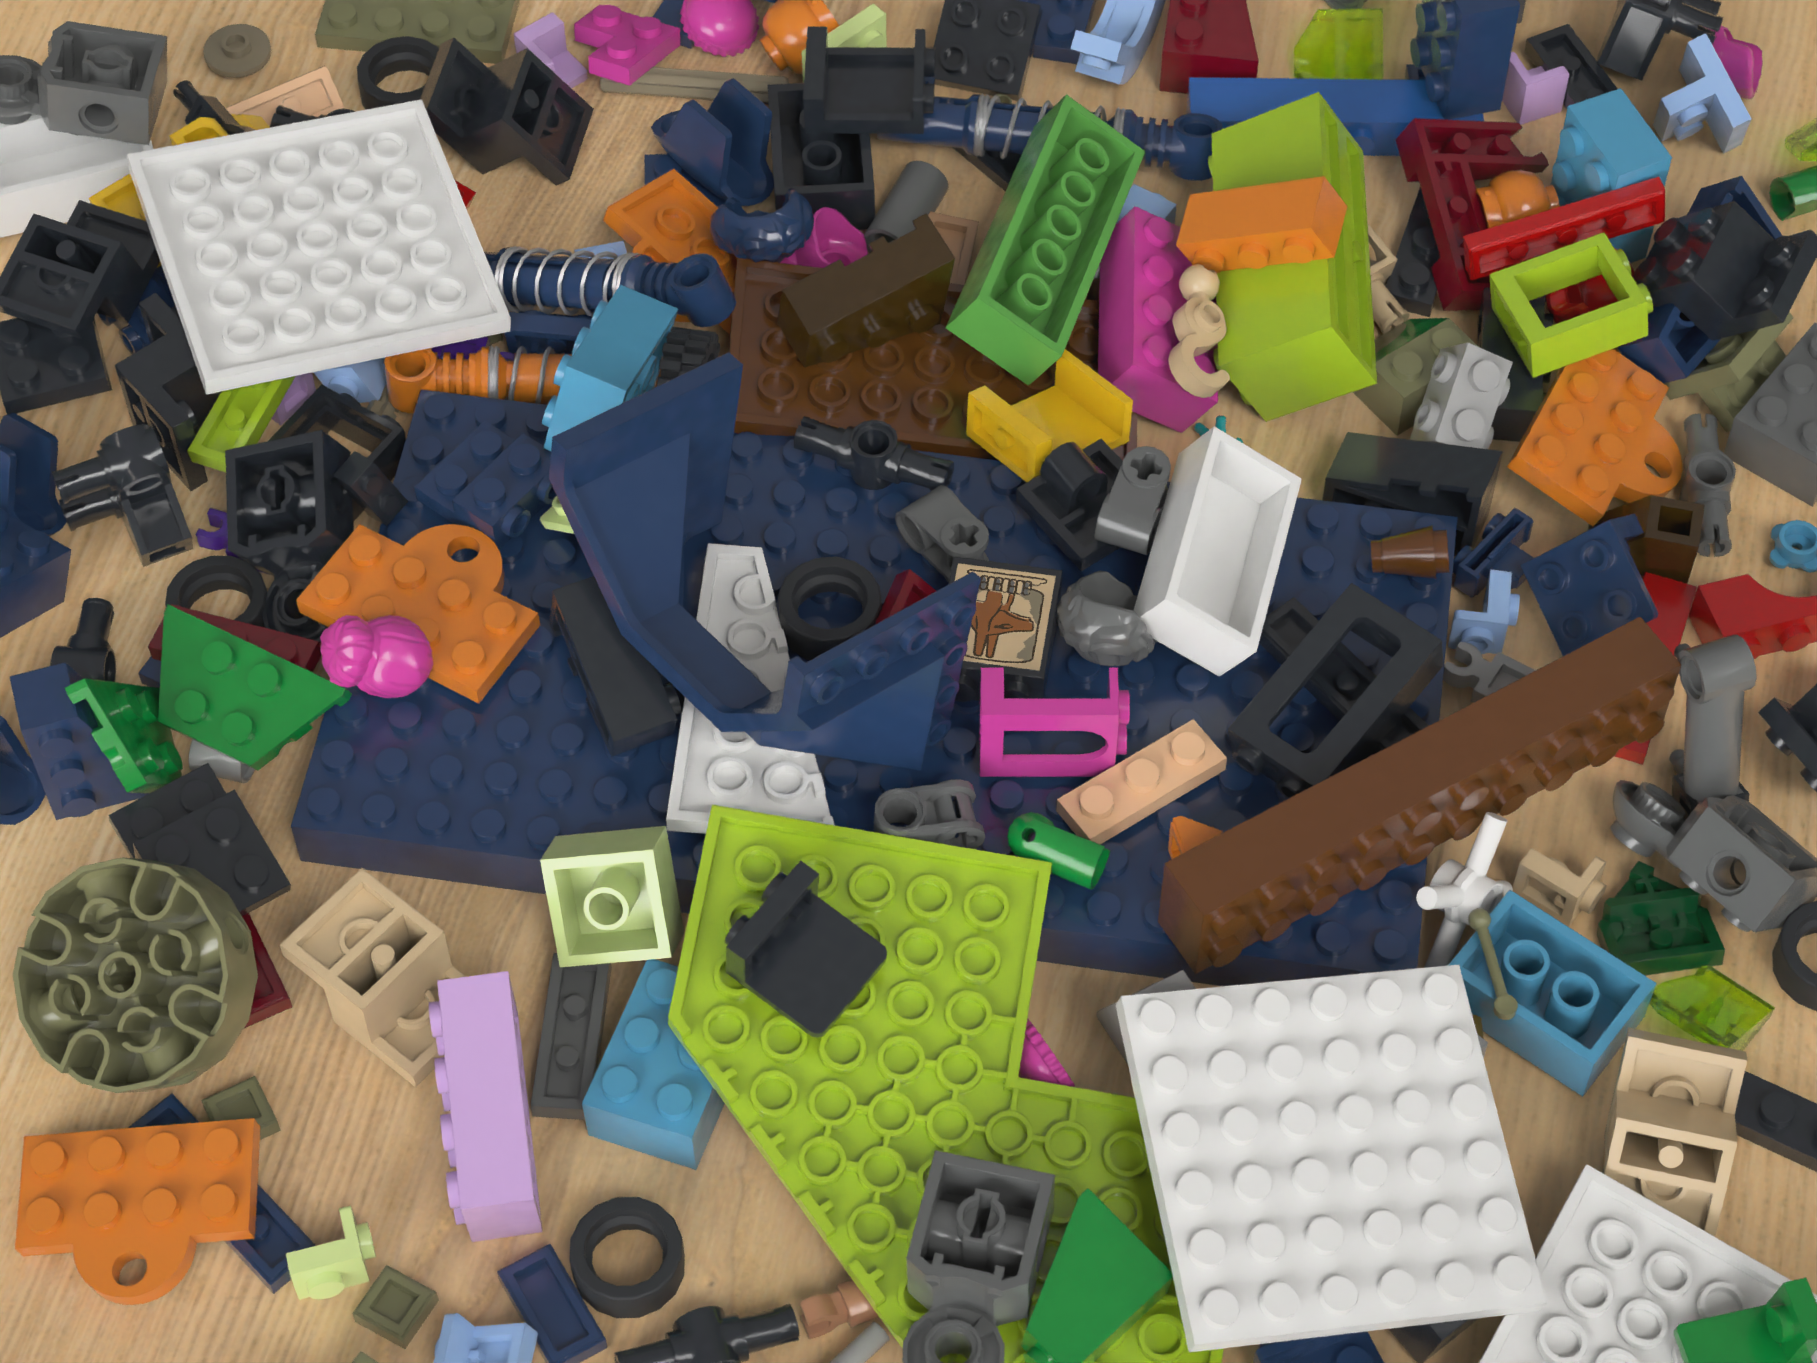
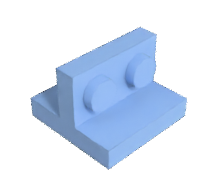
M1705 33L1687 43L1679 69L1687 86L1661 98L1653 126L1661 142L1673 136L1679 141L1700 131L1704 127L1702 122L1706 120L1724 154L1742 144L1752 118Z

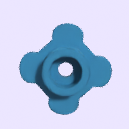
M1794 520L1786 524L1774 526L1770 534L1771 538L1775 541L1774 550L1769 555L1770 562L1775 567L1781 569L1786 567L1802 568L1809 573L1816 572L1817 528L1801 520Z

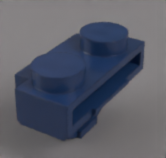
M1514 508L1506 517L1501 513H1497L1485 527L1482 533L1483 540L1475 549L1466 545L1456 555L1453 561V573L1456 575L1454 587L1472 598L1487 586L1490 570L1512 572L1511 589H1517L1526 580L1520 565L1533 559L1531 555L1519 548L1530 539L1534 523L1533 519L1517 508Z

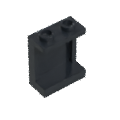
M808 26L803 93L805 133L924 134V114H934V84L926 83V77H935V47H926L925 29H915V47L913 48L828 47L827 27Z

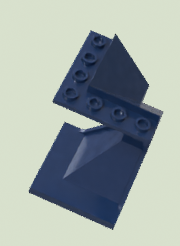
M728 352L552 437L549 480L621 635L721 732H746L759 746L921 771L926 745L933 746L939 743L947 735L951 727L950 720L955 697L959 690V678L964 656L968 649L967 641L972 618L976 612L975 604L981 577L973 571L807 663L798 656L789 660L784 689L771 692L683 608L684 545L690 538L722 522L743 364Z

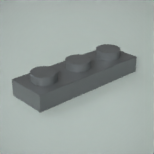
M553 953L531 1100L533 1117L585 1120L582 1102L598 1069L612 970L611 963L560 967L558 955Z

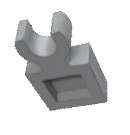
M1459 642L1455 659L1465 663L1467 667H1457L1447 661L1444 665L1443 680L1453 687L1466 688L1470 686L1474 688L1470 701L1474 703L1536 670L1500 652L1496 654L1492 662L1483 659L1481 652L1475 646L1466 642Z

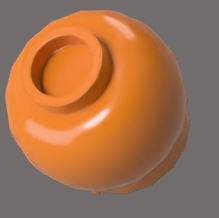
M778 0L768 9L763 17L762 26L766 35L759 39V42L780 72L789 67L795 74L803 75L802 50L806 48L807 27H827V32L829 33L837 28L839 24L822 0Z
M1513 170L1504 172L1494 177L1488 186L1476 188L1487 229L1560 207L1554 186H1544L1541 178L1529 171Z

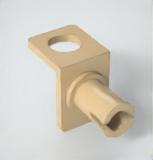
M1368 224L1369 244L1376 255V261L1370 257L1373 320L1381 328V332L1385 334L1392 330L1390 326L1395 328L1407 321L1410 314L1407 310L1403 309L1386 287L1397 258Z

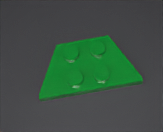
M169 604L164 610L158 722L257 771L279 755L284 745L299 740L313 729L311 725L313 721L335 704L339 707L343 706L352 695L344 687L338 686L315 673Z
M87 678L65 687L66 693L73 704L81 700L88 701L99 727L92 729L91 734L101 751L109 759L115 774L127 793H151L182 777L181 770L183 769V764L179 752L174 745L171 729L158 722L159 688Z

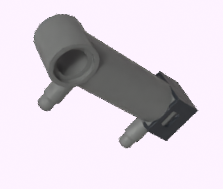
M1730 635L1694 647L1684 643L1678 645L1674 650V656L1681 663L1679 676L1687 694L1684 750H1674L1670 754L1669 760L1678 774L1672 776V797L1684 808L1686 814L1683 818L1685 820L1706 797L1725 799L1727 795H1735L1749 801L1748 791L1739 782L1744 694L1746 690L1752 689L1755 686L1757 675L1750 648L1739 635Z

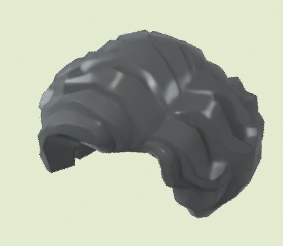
M1100 570L1068 586L1066 593L1062 595L1057 605L1056 623L1059 627L1060 635L1064 637L1067 644L1073 646L1083 658L1092 663L1104 666L1128 665L1131 661L1139 662L1148 657V653L1154 650V645L1157 643L1147 633L1146 624L1134 611L1138 595H1133L1129 586L1119 582L1107 571Z

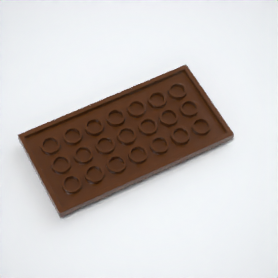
M737 258L734 284L736 306L731 317L728 352L743 364L734 433L752 432L757 435L795 436L798 425H801V420L804 416L847 429L849 426L856 427L864 421L878 420L891 425L896 431L898 441L910 444L912 450L997 460L966 435L968 393L985 385L1008 404L1014 405L1053 387L1055 384L1056 362L1028 386L947 330L946 325L964 285L952 283L949 284L941 324L935 325L923 333L913 332L889 340L880 347H867L846 354L834 362H821L804 368L777 323L783 289L822 268L769 261L755 263L751 259ZM1085 300L1065 349L1098 373L1099 301ZM1132 412L1129 442L1113 449L1122 461L1128 452L1137 448V413Z

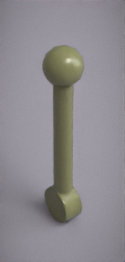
M1476 908L1469 914L1468 923L1478 933L1497 997L1494 1002L1493 1011L1499 1019L1509 1020L1516 1015L1518 1003L1513 996L1507 994L1488 930L1491 916L1485 909Z

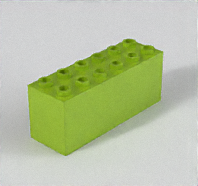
M1319 92L1212 133V155L1208 157V166L1213 177V191L1325 176L1347 205L1334 258L1312 260L1308 263H1287L1265 266L1260 269L1245 268L1217 273L1220 286L1216 295V303L1224 314L1227 327L1225 337L1218 342V348L1213 353L1217 370L1227 371L1230 381L1239 390L1243 402L1247 406L1252 405L1266 422L1377 384L1363 150Z

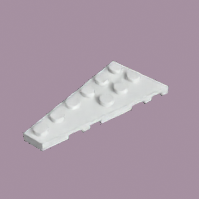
M708 543L696 620L771 692L784 689L788 662L790 660L784 630L781 628L776 600L762 548ZM686 697L684 698L666 817L667 831L706 834L712 805L834 825L815 754L759 746L746 732H721Z

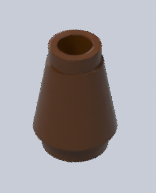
M1433 525L1381 538V540H1371L1373 573L1384 572L1386 574L1436 579V574L1450 573L1447 529L1433 530Z

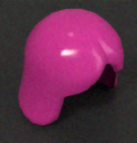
M1721 26L1719 32L1715 33L1716 38L1712 45L1739 96L1745 99H1753L1761 78L1763 65L1762 50L1752 43L1734 39L1729 29Z

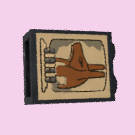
M954 557L949 584L973 571L981 577L975 604L976 612L972 618L967 641L968 649L964 656L959 678V690L955 701H980L981 668H1004V699H1044L1057 626L1056 610L1061 600L1062 570Z

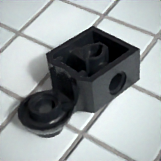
M323 430L225 450L228 550L256 569L274 576V581L266 593L265 609L262 614L264 626L268 629L315 640L321 643L320 636L323 630L328 627L307 616L304 617L299 612L296 599L354 531L353 498L332 476L350 457L351 451Z

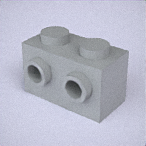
M1471 343L1441 348L1433 364L1431 378L1422 404L1417 411L1414 428L1409 440L1488 449L1494 435V429L1491 425L1497 407L1503 403L1510 389L1508 375L1513 362Z

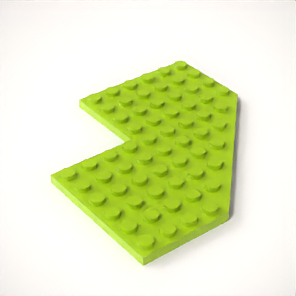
M712 805L668 1015V1026L903 1349V1341L911 1326L929 1312L927 1308L908 1292L906 1257L935 1150L1055 1175L1054 1212L1029 1315L1027 1318L997 1326L1005 1345L1004 1363H1026L1023 1357L1026 1351L1021 1347L1027 1325L1079 1195L1087 1188L1172 1272L1135 1097L1018 1077L1052 862ZM800 860L819 873L818 897L883 944L887 950L885 964L824 1036L818 1038L807 1034L726 973L727 945L724 941L729 930L741 916L746 914L751 918L764 903L762 895L774 877L780 872L788 875ZM1173 1280L1168 1293L1094 1363H1222L1224 1348L1197 1352L1188 1351ZM949 1354L940 1359L942 1363H964L968 1360L960 1354Z

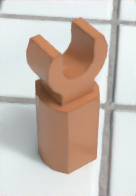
M852 1279L837 1284V1292L815 1295L800 1302L803 1315H800V1319L809 1339L825 1335L846 1322L850 1327H854L879 1317Z

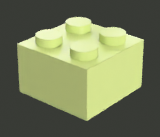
M666 826L555 836L540 862L559 966L570 967L672 958L684 934V927Z

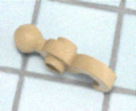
M1195 264L1188 267L1180 277L1179 288L1187 302L1173 316L1172 321L1175 334L1180 342L1170 351L1168 361L1175 380L1184 390L1194 396L1206 398L1213 396L1230 380V376L1225 370L1212 374L1204 372L1196 364L1194 357L1209 351L1226 335L1227 327L1222 310L1214 302H1211L1217 295L1220 286L1217 273L1211 269L1207 270L1201 264Z

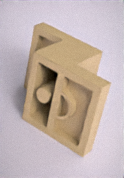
M361 868L280 944V948L287 960L324 988L333 1021L413 1086L417 1087L435 1069L434 1058L445 1057V1055H438L436 1037L433 1038L429 1016V1002L439 1001L437 981L466 976L452 966L445 932Z
M1628 1028L1604 1134L1605 1164L1602 1173L1715 1237L1738 1143L1735 1111L1747 1064L1746 1051Z

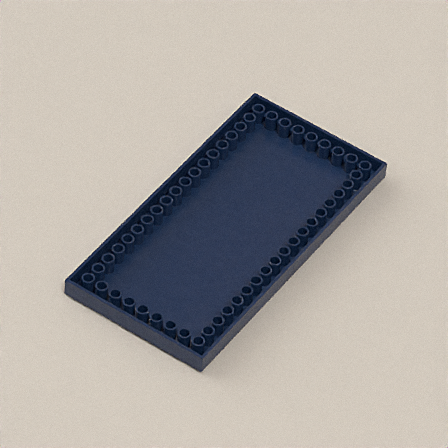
M421 390L393 481V485L408 500V503L387 526L381 523L378 533L404 546L412 537L426 529L453 524L416 499L414 487L484 420L514 439L524 433L544 446L549 427L542 425V419L547 405ZM752 432L734 433L722 522L690 538L684 545L683 608L695 619H697L708 543L762 548L776 600L778 617V594L784 579L798 565L815 558L836 556L855 561L869 570L880 586L882 606L896 574L911 569L936 591L949 584L935 567L905 542L895 520L897 512L932 490L903 481L899 484L892 483L884 489H865L857 485L852 479L850 469L837 466L835 460L812 452L809 453L795 449V436L757 435ZM918 451L922 454L954 462L953 477L950 485H947V487L987 527L989 543L984 552L989 561L1062 570L1061 597L1066 593L1068 586L1080 578L1100 570L1109 572L1119 582L1129 586L1133 595H1138L1150 552L1148 555L1119 548L1085 570L1080 571L1016 502V489L1027 482L998 460ZM1297 497L1266 616L1294 597L1317 620H1320L1351 583L1355 584L1442 640L1443 667L1410 705V708L1429 726L1436 723L1440 719L1457 517ZM552 503L542 507L530 519L525 531L517 538H511L499 550L504 569V586L501 595L538 612L540 626L479 704L427 678L417 690L408 696L397 698H382L370 695L359 689L357 685L349 688L344 687L352 693L349 701L341 707L335 704L324 713L291 824L300 861L546 894L540 860L555 836L666 826L667 828L666 817L682 713L676 715L677 721L673 735L611 757L586 704L587 694L579 675L573 676L568 665L567 658H570L571 655L563 635L555 637L550 626L552 591L594 576L575 534L545 529L541 523L540 517L552 507ZM1433 525V530L1447 529L1450 573L1436 574V579L1386 574L1384 572L1373 573L1371 540H1381V538ZM461 549L455 552L451 559L457 562H467L474 559L478 552L473 549ZM839 592L816 594L807 598L798 607V615L802 620L812 626L823 629L846 626L853 623L863 612L862 604L850 595ZM1056 626L1044 699H1107L1109 668H1118V689L1129 690L1130 717L1129 724H1127L1126 755H1116L1115 765L1192 719L1197 722L1227 757L1226 770L1100 844L1110 850V855L1102 876L1094 889L1090 890L1050 874L1037 961L1158 978H1167L1184 970L1191 982L1217 986L1416 969L1418 966L1423 910L1418 905L1416 897L1418 891L1425 887L1427 857L1417 864L1407 865L1404 863L1387 872L1385 877L1370 889L1361 891L1357 888L1340 897L1337 903L1323 914L1317 916L1308 914L1291 923L1290 927L1274 940L1263 941L1261 939L1249 945L1229 964L1222 967L1212 965L1195 974L1158 923L1164 864L1171 860L1168 851L1170 824L1173 817L1183 816L1225 832L1287 800L1277 788L1276 782L1261 772L1258 776L1252 775L1235 762L1232 757L1228 728L1280 668L1281 664L1258 644L1256 653L1219 677L1157 641L1154 645V650L1148 653V657L1139 662L1131 661L1128 665L1104 666L1083 658L1073 646L1066 643L1064 637L1060 635L1059 627ZM1352 631L1341 641L1376 676L1392 659L1391 656ZM788 646L790 660L798 656L805 663L810 661L797 654ZM658 671L662 684L668 683L669 681ZM1303 686L1271 724L1270 731L1300 752L1311 753L1317 749L1339 720ZM674 687L681 705V710L683 711L685 696L677 688ZM976 700L966 702L954 701L950 730L936 745H926L921 771L815 754L819 773L821 772L825 787L828 808L835 826L873 832L875 804L879 796L884 792L894 788L926 786L947 780L961 779L969 781L974 786L976 799L972 806L976 822L983 825L986 838L983 844L976 848V850L1011 856L1017 855L1009 847L1007 839L1008 829L1013 820L1024 813L1034 812L1042 814L1051 820L1055 827L1076 835L1057 813V799L1094 778L980 777V701ZM1004 731L1003 754H1088L1104 747L1105 739L1101 735L1086 731ZM892 823V824H890V825H893V826H896V827H905V826H908V825H906V824H904V823ZM667 831L681 913L689 914L706 834ZM1036 834L1032 835L1030 842L1034 840Z

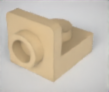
M1531 848L1519 863L1512 887L1513 892L1569 927L1581 910L1590 914L1601 900L1607 885L1600 882L1606 861L1596 856L1579 877L1571 872L1561 861L1552 857H1546Z

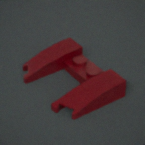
M1414 118L1395 139L1407 182L1420 183L1439 250L1440 258L1431 267L1443 311L1479 310L1484 287L1490 288V275L1470 280L1465 269L1463 236L1487 229L1474 180L1493 179L1501 173L1513 170L1541 173L1549 166L1548 160L1542 152L1535 156H1523L1510 138L1523 128L1520 123Z

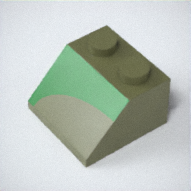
M1449 318L1408 319L1375 339L1377 384L1354 391L1353 393L1398 436L1414 426L1417 411L1425 396L1431 378V370L1440 349L1463 343L1479 346Z

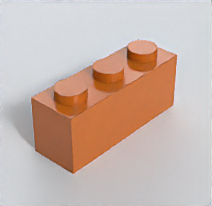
M1325 176L1190 194L1176 246L1192 265L1201 264L1207 270L1211 269L1216 273L1245 268L1260 269L1265 266L1287 263H1308L1312 260L1334 258L1347 205Z

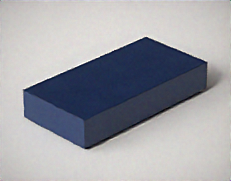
M551 1244L497 1271L499 1281L523 1323H527L538 1332L536 1346L546 1363H581L608 1348L606 1338Z

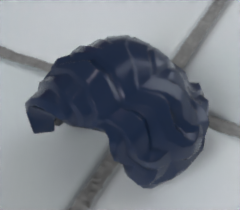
M793 188L788 189V192L785 194V202L782 204V208L773 213L760 210L746 213L742 209L741 202L731 197L712 214L710 233L714 243L720 250L734 254L736 258L751 259L755 263L759 261L780 263L784 258L790 257L796 250L805 246L814 227V216L808 200Z

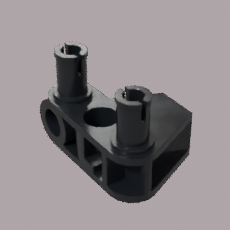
M1618 0L1617 9L1597 56V64L1642 81L1665 33L1669 34L1672 30L1693 39L1706 33L1711 44H1713L1716 38L1715 33L1719 32L1723 21L1722 16H1717L1721 1Z
M141 424L119 430L101 441L100 450L97 451L98 457L59 471H52L57 489L60 491L61 499L59 503L64 517L67 519L70 531L114 514L117 519L122 517L143 567L193 549L192 536L172 486L165 456L152 426Z

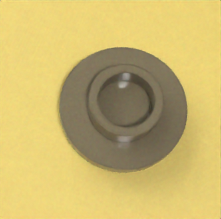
M234 24L215 31L204 45V57L208 67L213 72L225 77L238 78L256 73L267 64L271 56V45L268 36L261 29L247 24Z

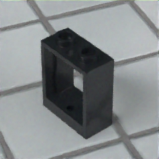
M322 384L269 439V441L319 430H323L328 434L332 430L372 452L367 458L372 460L390 481L396 475L406 441L404 429L395 419L388 415L379 416L361 406L351 395L347 393L339 394ZM353 499V521H355L364 510Z

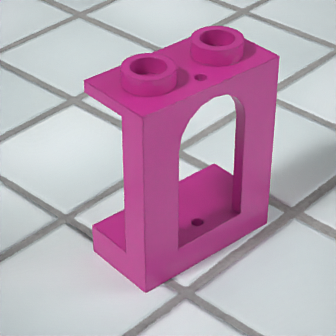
M981 668L980 777H1096L1113 767L1116 763V755H1126L1127 724H1129L1130 717L1129 690L1118 689V668H1109L1107 699H1004V668ZM1004 731H1086L1101 735L1105 739L1104 747L1088 754H1003Z

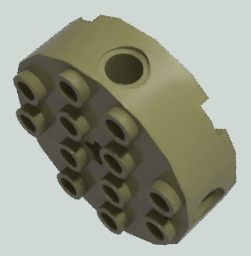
M124 857L81 866L44 894L32 913L35 919L27 930L24 947H18L13 980L19 1019L41 1058L61 1073H68L80 1083L90 1085L92 1088L114 1093L153 1091L190 1083L226 1057L249 1021L258 978L251 931L229 894L193 868L156 860Z

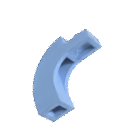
M1107 0L1094 29L1090 33L1079 30L1075 32L1070 48L1080 52L1075 72L1119 85L1127 83L1138 69L1150 45L1166 0Z

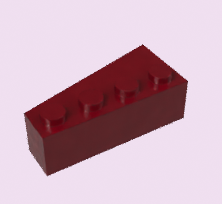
M1170 0L1162 50L1159 91L1188 94L1189 77L1257 78L1259 60L1246 0Z

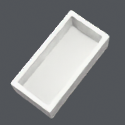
M34 114L23 123H0V238L23 233L33 214L62 223L68 222L79 200L90 203L89 197L130 174L127 154L152 150L151 140L149 145L50 131L41 115Z
M1215 426L1178 454L1134 611L1146 624L1147 633L1153 639L1220 677L1257 652L1302 479Z

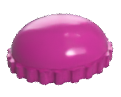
M684 0L680 11L682 15L680 22L684 25L683 31L688 34V39L692 40L696 47H701L704 52H711L714 56L722 55V57H727V55L736 56L737 53H744L745 49H749L752 43H754L760 27L758 25L759 16L756 15L757 9L753 6L751 0Z
M1027 1018L1019 1078L1076 1087L1045 1040Z

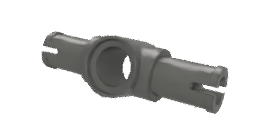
M1701 413L1693 414L1684 421L1688 454L1684 458L1685 478L1679 500L1705 505L1698 553L1709 557L1710 543H1712L1714 557L1726 555L1732 549L1727 515L1731 512L1730 491L1735 478L1736 468L1733 461L1719 450L1717 418L1714 415L1706 414L1704 418L1705 427H1703Z

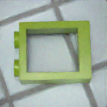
M1604 232L1489 274L1492 309L1533 378L1648 336V313L1653 312L1650 293L1643 283L1636 284L1631 276V267L1626 254L1622 249L1615 250ZM1601 274L1618 302L1547 328L1543 326L1529 302L1530 300Z

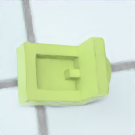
M351 1205L339 1208L345 1235L344 1239L286 1253L290 1276L299 1300L308 1297L313 1299L331 1298L341 1293L344 1288L370 1282L365 1260L376 1257L368 1222L357 1225Z

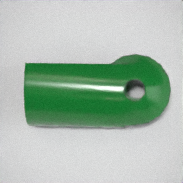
M1817 166L1787 174L1772 181L1769 191L1770 202L1775 214L1781 221L1817 210Z
M1029 812L1021 814L1013 820L1008 829V844L1015 855L1052 862L1050 874L1090 890L1094 889L1100 880L1110 855V850L1106 849L1105 846L1055 827L1051 820L1039 813ZM1036 834L1034 840L1030 842L1032 835Z

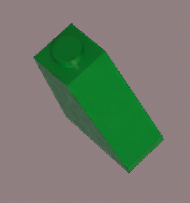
M1089 1188L1079 1195L1027 1325L1021 1347L1026 1351L1023 1354L1026 1363H1094L1168 1293L1173 1281L1172 1272Z

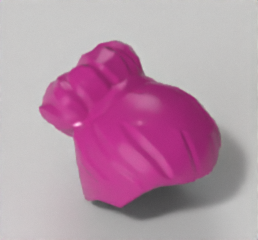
M824 207L813 214L814 227L805 246L796 250L790 257L784 258L780 263L824 268L840 259L844 266H847L868 255L867 244L864 234L855 228L842 213L836 209Z
M346 615L338 618L336 622L323 630L320 636L322 642L320 649L322 664L330 677V682L348 688L357 685L359 689L370 695L382 698L408 696L427 680L433 667L432 650L426 635L418 625L404 617L388 615L364 621L358 616Z

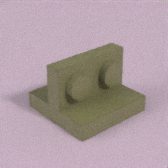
M1789 312L1784 323L1722 338L1687 378L1664 383L1669 387L1666 393L1667 397L1672 400L1698 393L1726 432L1731 431L1736 415L1786 357L1775 339L1792 321L1793 316Z

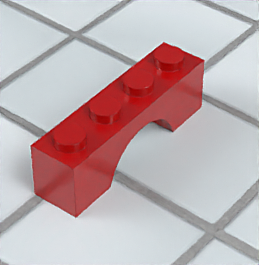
M1749 574L1699 585L1689 618L1702 644L1730 635H1739L1745 640L1753 658L1756 659L1758 656L1782 650L1785 652L1798 651L1810 643L1817 642V595L1791 597L1778 594L1759 584Z

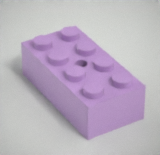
M509 972L438 980L439 1001L429 1002V1016L433 1038L436 1037L438 1055H445V1057L434 1058L438 1093L442 1094L444 1111H451V1114L440 1115L443 1146L444 1150L448 1152L450 1168L456 1167L457 1171L446 1172L449 1205L454 1210L456 1225L466 1224L472 1242L543 1232L518 1009Z

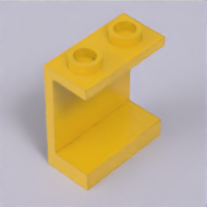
M1065 349L1062 357L1056 361L1054 386L1014 405L1008 404L985 385L969 392L966 435L1025 482H1029L1040 475L1041 466L1047 456L1064 443L1075 442L1081 449H1084L1102 439L1113 450L1129 442L1133 399Z

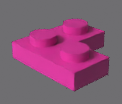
M600 4L574 24L575 41L598 48L588 56L589 73L629 86L680 46V28L661 23L659 19L654 17H641L621 11L620 8L614 5Z

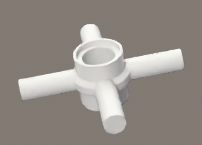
M1486 812L1466 864L1463 865L1453 859L1446 861L1434 875L1430 886L1422 887L1418 891L1416 898L1421 908L1425 910L1438 909L1445 913L1424 968L1448 966L1453 959L1466 924L1469 925L1468 916L1472 910L1483 908L1490 914L1509 890L1513 891L1509 882L1505 880L1495 881L1486 875L1508 821L1504 817Z

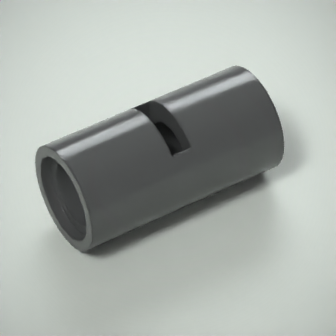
M912 161L905 166L864 234L869 253L873 252L869 243L883 236L887 243H890L915 230L913 220L926 213L929 215L930 212H936L949 188L945 175L938 168L923 161Z

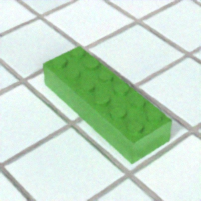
M1066 94L1034 126L946 325V329L1028 386L1062 357L1146 151Z

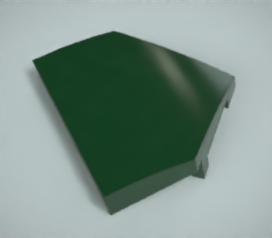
M1638 861L1631 869L1629 880L1614 898H1608L1604 903L1602 919L1598 923L1597 928L1600 947L1643 975L1723 965L1725 948L1708 909L1700 906L1702 894L1691 888L1681 889L1653 876L1655 868Z

